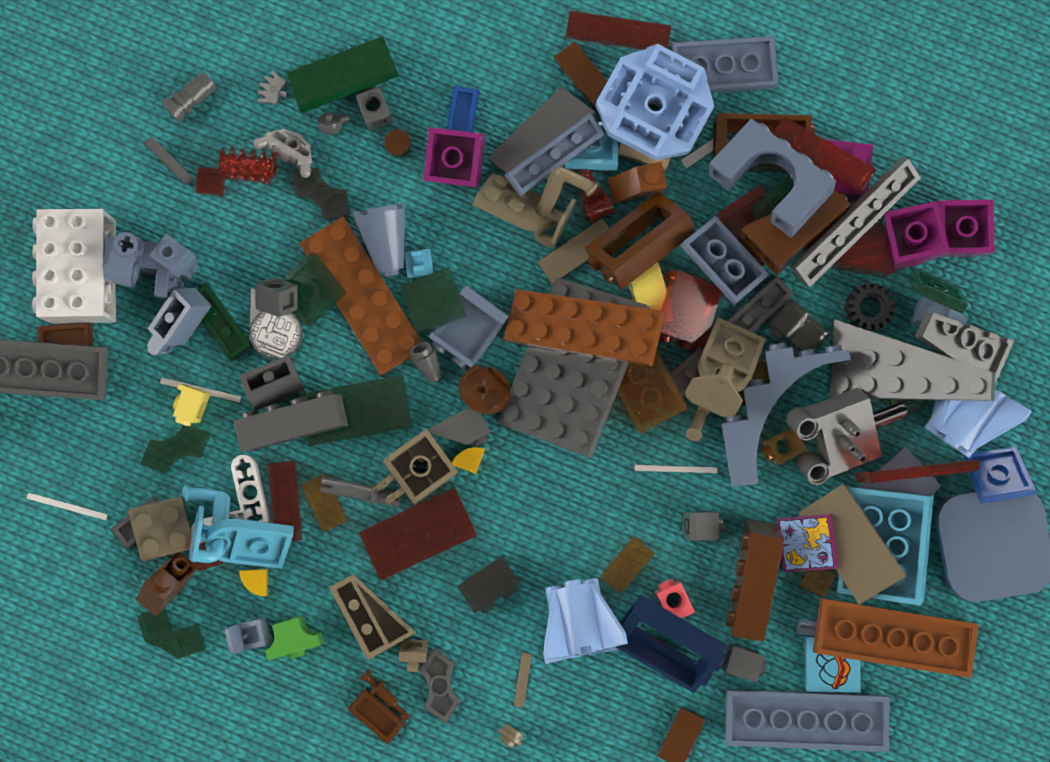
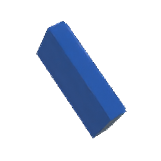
M460 86L453 87L447 123L448 130L473 132L480 93L479 89Z

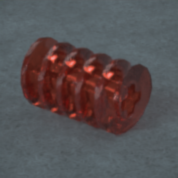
M222 147L219 156V173L222 179L227 180L231 176L234 181L242 178L244 182L252 179L254 183H259L262 179L264 184H269L274 180L277 171V155L275 151L272 152L270 158H267L265 150H262L260 157H257L255 149H252L250 155L246 156L245 148H241L239 155H236L234 147L230 148L228 154H226L224 147Z

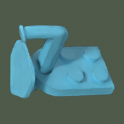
M183 487L182 496L185 502L188 500L213 502L212 526L203 525L204 506L199 505L190 545L189 559L192 562L212 563L220 560L228 563L282 569L293 537L294 526L253 520L229 519L230 496L227 493L211 489ZM206 539V550H198L199 543L205 542Z

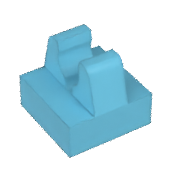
M430 249L404 252L408 279L434 276Z

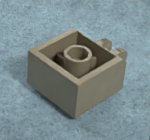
M425 429L383 460L391 474L374 487L377 491H380L396 480L401 488L386 497L384 500L386 504L389 505L405 493L413 505H415L457 475L458 471L430 432ZM417 461L420 464L425 462L428 466L425 467L427 472L424 474L421 472L415 473L413 468H416V466L413 464Z

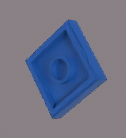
M1016 446L973 453L970 458L965 455L963 457V462L981 504L1033 496L1036 492Z

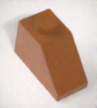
M662 161L637 166L608 178L613 204L651 197L656 192L664 194L667 188Z

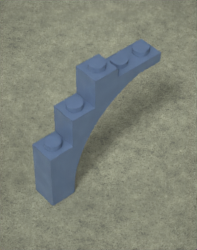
M785 343L769 345L770 351H764L769 383L764 384V379L749 381L748 386L743 389L747 418L742 419V414L726 417V422H721L731 487L758 484L756 463L759 437L764 422L779 397L796 380L809 371L823 364L851 360L849 349L842 350L841 345L825 347L826 353L815 354L814 349L798 351L799 357H794L793 348H786Z

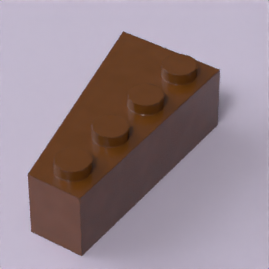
M752 519L744 520L740 554L735 570L736 581L731 589L732 608L728 610L726 615V626L729 627L732 637L763 642L765 640L784 543V537L776 523Z

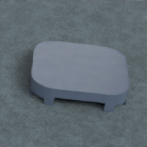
M976 492L945 497L938 505L935 514H932V525H936L945 577H942L945 587L949 588L955 596L967 601L981 602L1035 593L1043 590L1050 583V535L1045 509L1036 493L1033 496L983 504L980 503Z

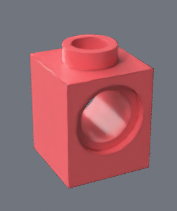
M669 579L659 584V590L654 591L660 606L676 616L684 618L695 613L681 582H674L673 579ZM672 592H676L680 596L679 603L676 606H668L666 602L667 596Z

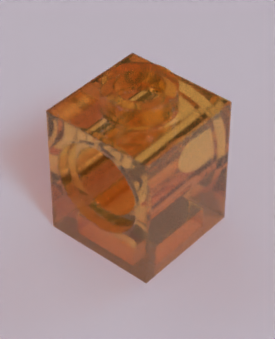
M791 428L762 441L764 445L762 452L768 462L772 461L773 465H779L807 451L802 439ZM779 440H784L788 445V450L784 455L780 454L776 449Z

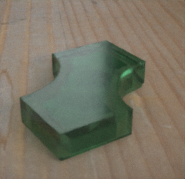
M183 425L180 431L170 439L163 441L150 439L140 464L163 473H168L170 467L184 457L202 458L211 433L193 426Z

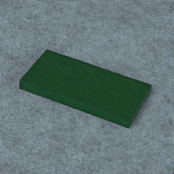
M383 36L287 72L301 113L399 76Z

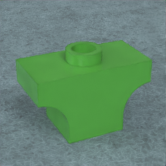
M303 615L277 622L272 625L275 635L274 643L265 650L268 661L289 655L290 659L303 656L306 649L319 646L324 642L322 632H313L308 629Z

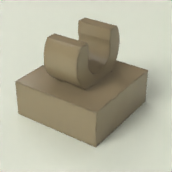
M404 639L401 641L399 662H407V672H418L420 662L426 663L428 640Z

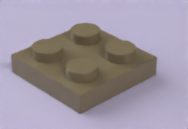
M183 496L129 508L128 514L141 561L190 550L191 525Z

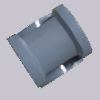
M129 232L119 233L115 237L109 259L104 268V280L131 288L134 287L145 252V244L141 238ZM126 243H128V244L133 243V244H134L133 249H131V248L126 249V248H125Z

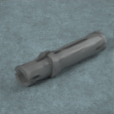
M323 476L321 483L325 485H321L320 493L369 501L371 505H375V503L387 505L384 501L386 497L392 492H396V490L390 489L377 491L374 487L377 484L369 486ZM401 496L389 505L399 508Z

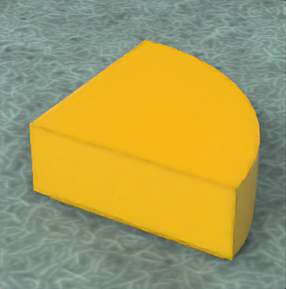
M478 447L468 448L460 452L454 458L452 464L455 467L476 474L485 449Z
M268 569L239 571L243 585L250 592L258 596H269Z

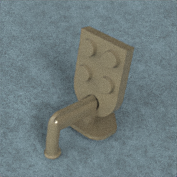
M558 166L552 170L542 195L530 189L519 197L505 176L492 173L475 196L472 205L522 229L533 231L534 237L538 242L554 250L577 201L572 199L564 213L555 209L564 182L584 190L587 196L593 193L598 183H593L584 176ZM551 227L556 228L554 236L548 235L544 231Z
M717 317L698 362V371L701 377L693 378L685 392L688 400L698 405L691 426L686 431V437L689 440H700L703 425L710 411L723 417H731L737 413L742 404V398L738 392L742 391L751 380L765 344V338Z

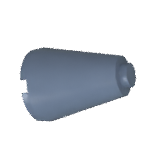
M405 203L361 211L362 216L360 211L353 212V217L377 272H383L384 277L399 274V269L404 268Z

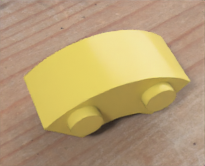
M657 262L629 284L633 301L646 304L650 309L663 311L665 313L663 323L672 321V315L664 279Z

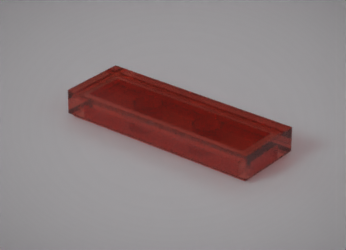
M296 461L268 464L273 523L294 526L291 541L303 540Z

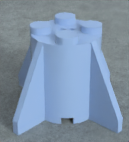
M995 389L994 401L935 400L931 419L924 428L970 458L977 448L1024 422L1032 411Z
M598 578L585 580L583 584H581L580 579L564 582L565 587L563 588L560 585L545 588L549 607L543 651L545 664L587 654L617 651L619 649L616 646L628 644L626 632L601 595Z

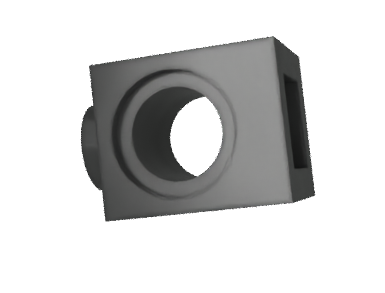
M370 87L355 95L369 131L393 123L380 87ZM373 102L380 104L376 111L367 110L368 106Z
M275 277L255 284L256 309L277 317L297 310V285Z
M729 643L722 670L728 674L757 682L758 677H762L766 669L765 656L759 652Z

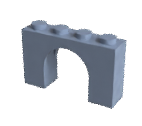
M751 118L709 163V176L730 190L750 168L756 165L770 163L784 168L790 174L794 187L772 211L770 222L792 238L833 193L836 180L827 170H821L815 166L808 156L799 154L792 149L785 139L777 138L773 135L766 125L757 123Z

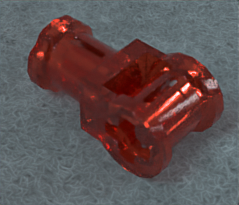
M585 169L577 173L596 183L592 175L594 173L593 170ZM602 185L597 186L590 196H587L586 192L579 188L582 208L590 224L595 223V220L602 216L615 214L613 204Z

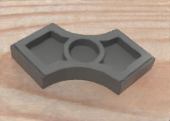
M434 647L427 656L426 663H422L419 667V672L425 677L429 688V695L424 708L446 724L462 700L455 694L451 684V672L456 662Z

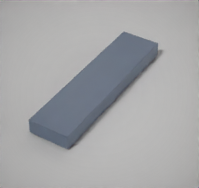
M589 112L504 176L519 197H521L548 177L555 167L563 166L605 135V133Z

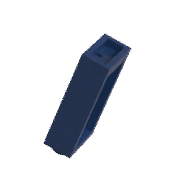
M642 595L638 596L619 622L626 632L628 644L616 646L617 649L692 693H695L701 685L706 686L713 670L718 671L725 660V657L722 655L725 647L723 642ZM641 621L701 657L698 660H693L636 626Z

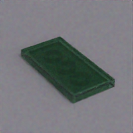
M404 375L299 394L300 398L307 397V401L316 399V394L324 391H332V394L342 395L349 425L308 436V446L413 427Z

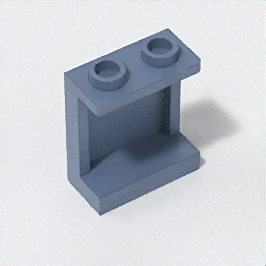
M465 286L460 292L459 299L433 333L431 332L428 337L433 341L431 346L441 354L447 351L453 355L454 358L451 361L462 369H465L467 366L472 368L508 322L509 316L471 288Z

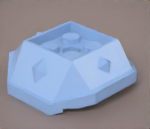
M659 44L647 47L645 50L620 58L596 101V108L608 136L653 160H660L690 153L714 108V104L707 83L705 68ZM654 104L658 106L660 110L652 111L648 107V105Z

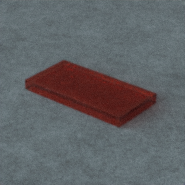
M979 459L959 460L857 472L855 477L858 483H877L978 471L980 466Z
M456 487L359 532L380 581L477 536Z

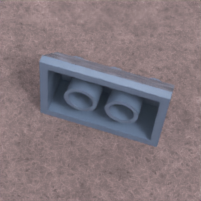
M716 216L680 245L733 305L738 303L769 275Z

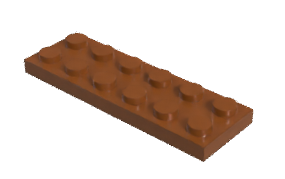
M344 216L300 242L299 245L380 375H385L409 360L411 357L410 350L415 345L422 343L381 275L377 272L376 267Z
M516 289L503 339L510 343L653 366L665 313L661 310Z
M820 598L813 652L972 678L979 624Z

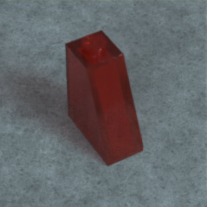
M882 222L875 223L830 268L881 278L895 273Z

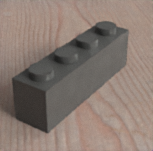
M332 391L317 393L316 399L307 401V397L291 400L292 405L283 407L282 404L266 407L267 412L258 414L257 410L243 413L241 419L234 420L240 452H250L349 426L342 395L332 394Z

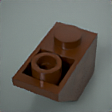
M180 552L175 553L143 583L136 601L157 617L175 599L197 571L198 566Z

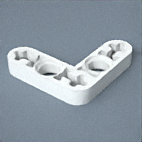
M239 455L232 461L231 470L240 510L229 512V517L250 520V517L254 516L253 508L247 509L246 504H255L260 501L261 506L255 507L256 513L263 516V519L259 520V522L268 523L269 512L258 464L252 456ZM243 459L245 463L251 464V468L247 469L248 477L254 476V481L241 483L240 479L246 478L244 471H239L238 466L242 465ZM248 485H253L257 489V496L253 500H248L244 497L243 491ZM212 517L203 519V524L212 526Z

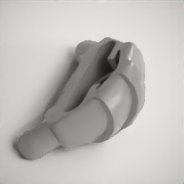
M282 128L281 130L267 132L264 137L253 141L255 148L261 149L266 147L268 150H273L274 153L278 154V157L284 162H291L300 169L302 177L308 178L310 176V165L312 164L311 145L302 138V135Z

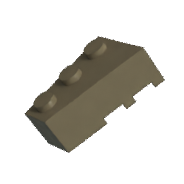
M354 574L329 587L367 660L416 633Z

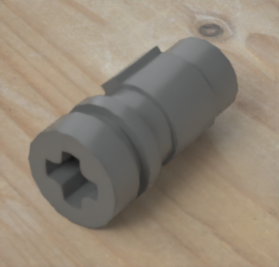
M202 72L182 87L178 93L173 92L171 94L172 98L167 97L161 103L179 123L185 118L184 115L186 113L189 115L192 112L191 109L210 96L209 94L217 89V87Z

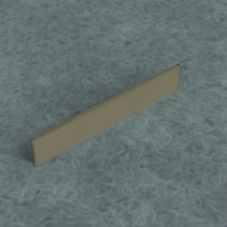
M522 653L514 701V706L524 708L532 654Z

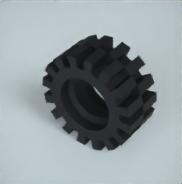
M879 283L860 285L851 291L849 297L845 300V303H847L844 306V311H847V315H845L846 320L850 319V325L868 331H876L885 327L894 318L892 314L896 313V308H893L896 300H892L890 297L893 295L892 292L885 291L887 287L884 285L880 287L878 286ZM873 298L877 301L879 312L875 317H867L861 312L860 305L863 299Z

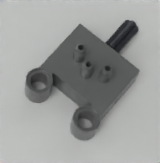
M857 387L808 407L792 409L786 417L788 426L802 440H811L816 437L819 454L811 451L802 454L797 461L798 469L810 483L819 485L831 476L882 457L876 428L906 417L908 414L906 405L903 402H899L873 412L870 398Z

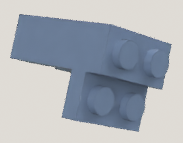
M106 237L104 265H106L115 238ZM143 241L145 252L140 264L139 275L156 276L154 296L166 302L174 289L184 288L181 279L192 280V273H196L197 258L195 257L178 277L149 256L159 242ZM126 243L125 245L126 249H133L134 247L133 243Z

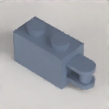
M179 288L172 291L148 327V330L153 334L147 345L150 354H168L174 346L185 345L212 306L196 288Z

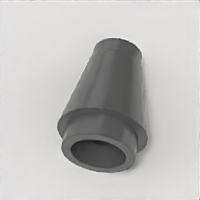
M428 342L415 345L410 350L411 361L428 382L439 380L442 374L435 348L430 346Z

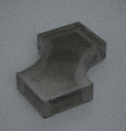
M310 168L311 174L308 178L302 177L300 170H292L296 198H306L316 203L321 210L324 220L339 219L342 216L350 218L347 190L335 189L326 184L321 177L319 168Z

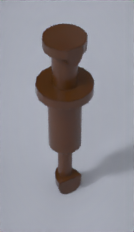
M367 669L359 679L361 681L365 680L372 687L370 693L372 695L376 693L389 707H394L401 714L400 718L402 720H408V712L404 711L397 704L398 699L383 685L385 681L383 679L377 681L370 674L371 670Z

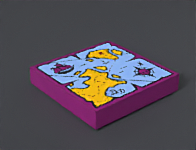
M832 514L777 519V526L784 537L781 553L783 572L839 568Z

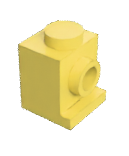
M179 384L177 389L182 392L181 395H177L173 403V409H175L173 416L176 417L175 422L190 426L191 423H200L211 393L187 384Z

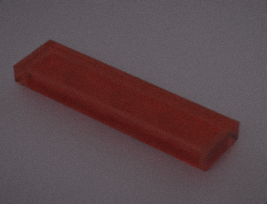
M569 11L565 39L645 50L647 47L659 44L668 49L671 25Z
M783 117L773 132V135L777 138L785 139L796 152L808 156L819 169L827 170L834 179L860 194L876 172V168L786 117Z

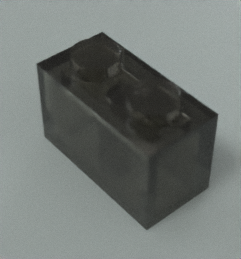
M502 555L459 583L458 588L473 612L476 613L480 610L484 614L496 606L494 601L502 595L507 599L519 591L516 586L520 584V581Z

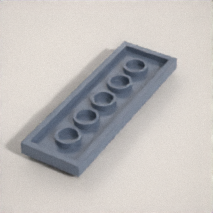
M726 689L725 745L889 752L890 697L887 695Z

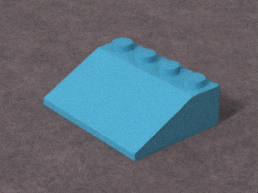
M847 487L907 575L871 598L921 605L924 602L934 495ZM839 575L837 593L852 595Z

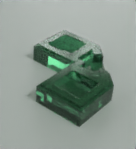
M166 608L157 617L151 612L137 616L144 641L161 648L178 659L206 649L199 624L173 632Z

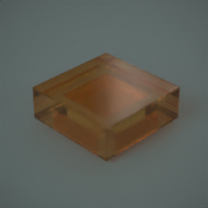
M828 569L805 571L799 586L825 598L836 573Z

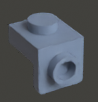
M266 617L225 628L230 654L272 644Z

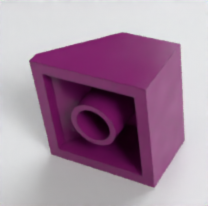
M938 201L888 211L882 216L881 224L892 270L920 265L950 252Z

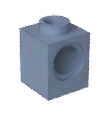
M168 234L161 239L149 254L154 260L178 277L196 257Z

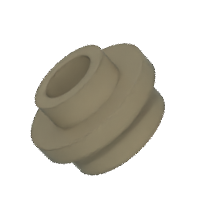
M505 724L503 729L500 728L498 730V733L502 735L499 740L513 749L515 745L518 747L522 745L520 741L523 735L511 726Z

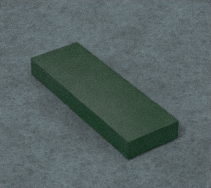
M205 283L197 291L212 306L202 319V322L229 360L233 362L251 349L253 345L211 286Z

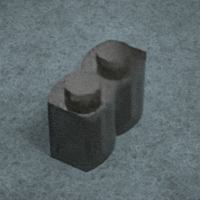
M792 299L788 300L766 323L770 328L769 333L776 340L781 341L783 339L793 348L794 357H799L798 351L814 349V352H816L830 336L823 326Z

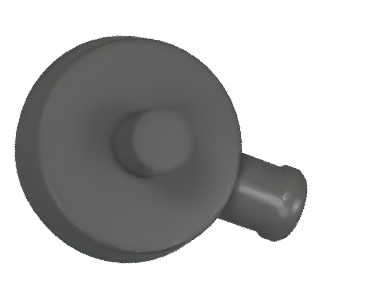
M326 112L318 118V128L324 134L334 135L341 130L342 123L349 121V116L347 113L339 116L335 113Z

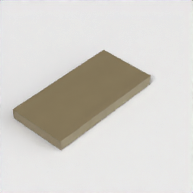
M845 484L840 485L798 512L800 516L832 514L839 567L836 571L859 605L907 576Z

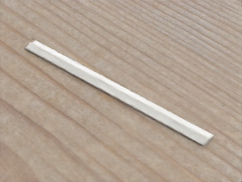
M161 378L160 381L161 384L177 388L179 384H186ZM187 384L211 393L210 396L239 403L241 400L240 396Z
M635 465V471L718 473L717 467Z
M31 493L27 495V499L107 520L108 514Z

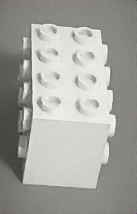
M104 209L37 210V218L33 219L36 244L33 245L32 250L33 258L36 260V271H33L32 275L33 285L36 287V297L33 298L32 308L33 312L36 313V317L51 324L116 323V283L106 281L103 277L106 237H116V220Z

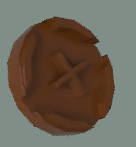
M481 365L468 368L462 375L458 386L460 397L465 404L482 414H495L502 411L511 396L509 392L510 385L504 375L491 367H488V369L481 368Z

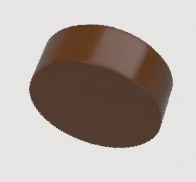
M399 129L392 130L385 137V147L390 155L402 157L410 151L411 140L405 131Z

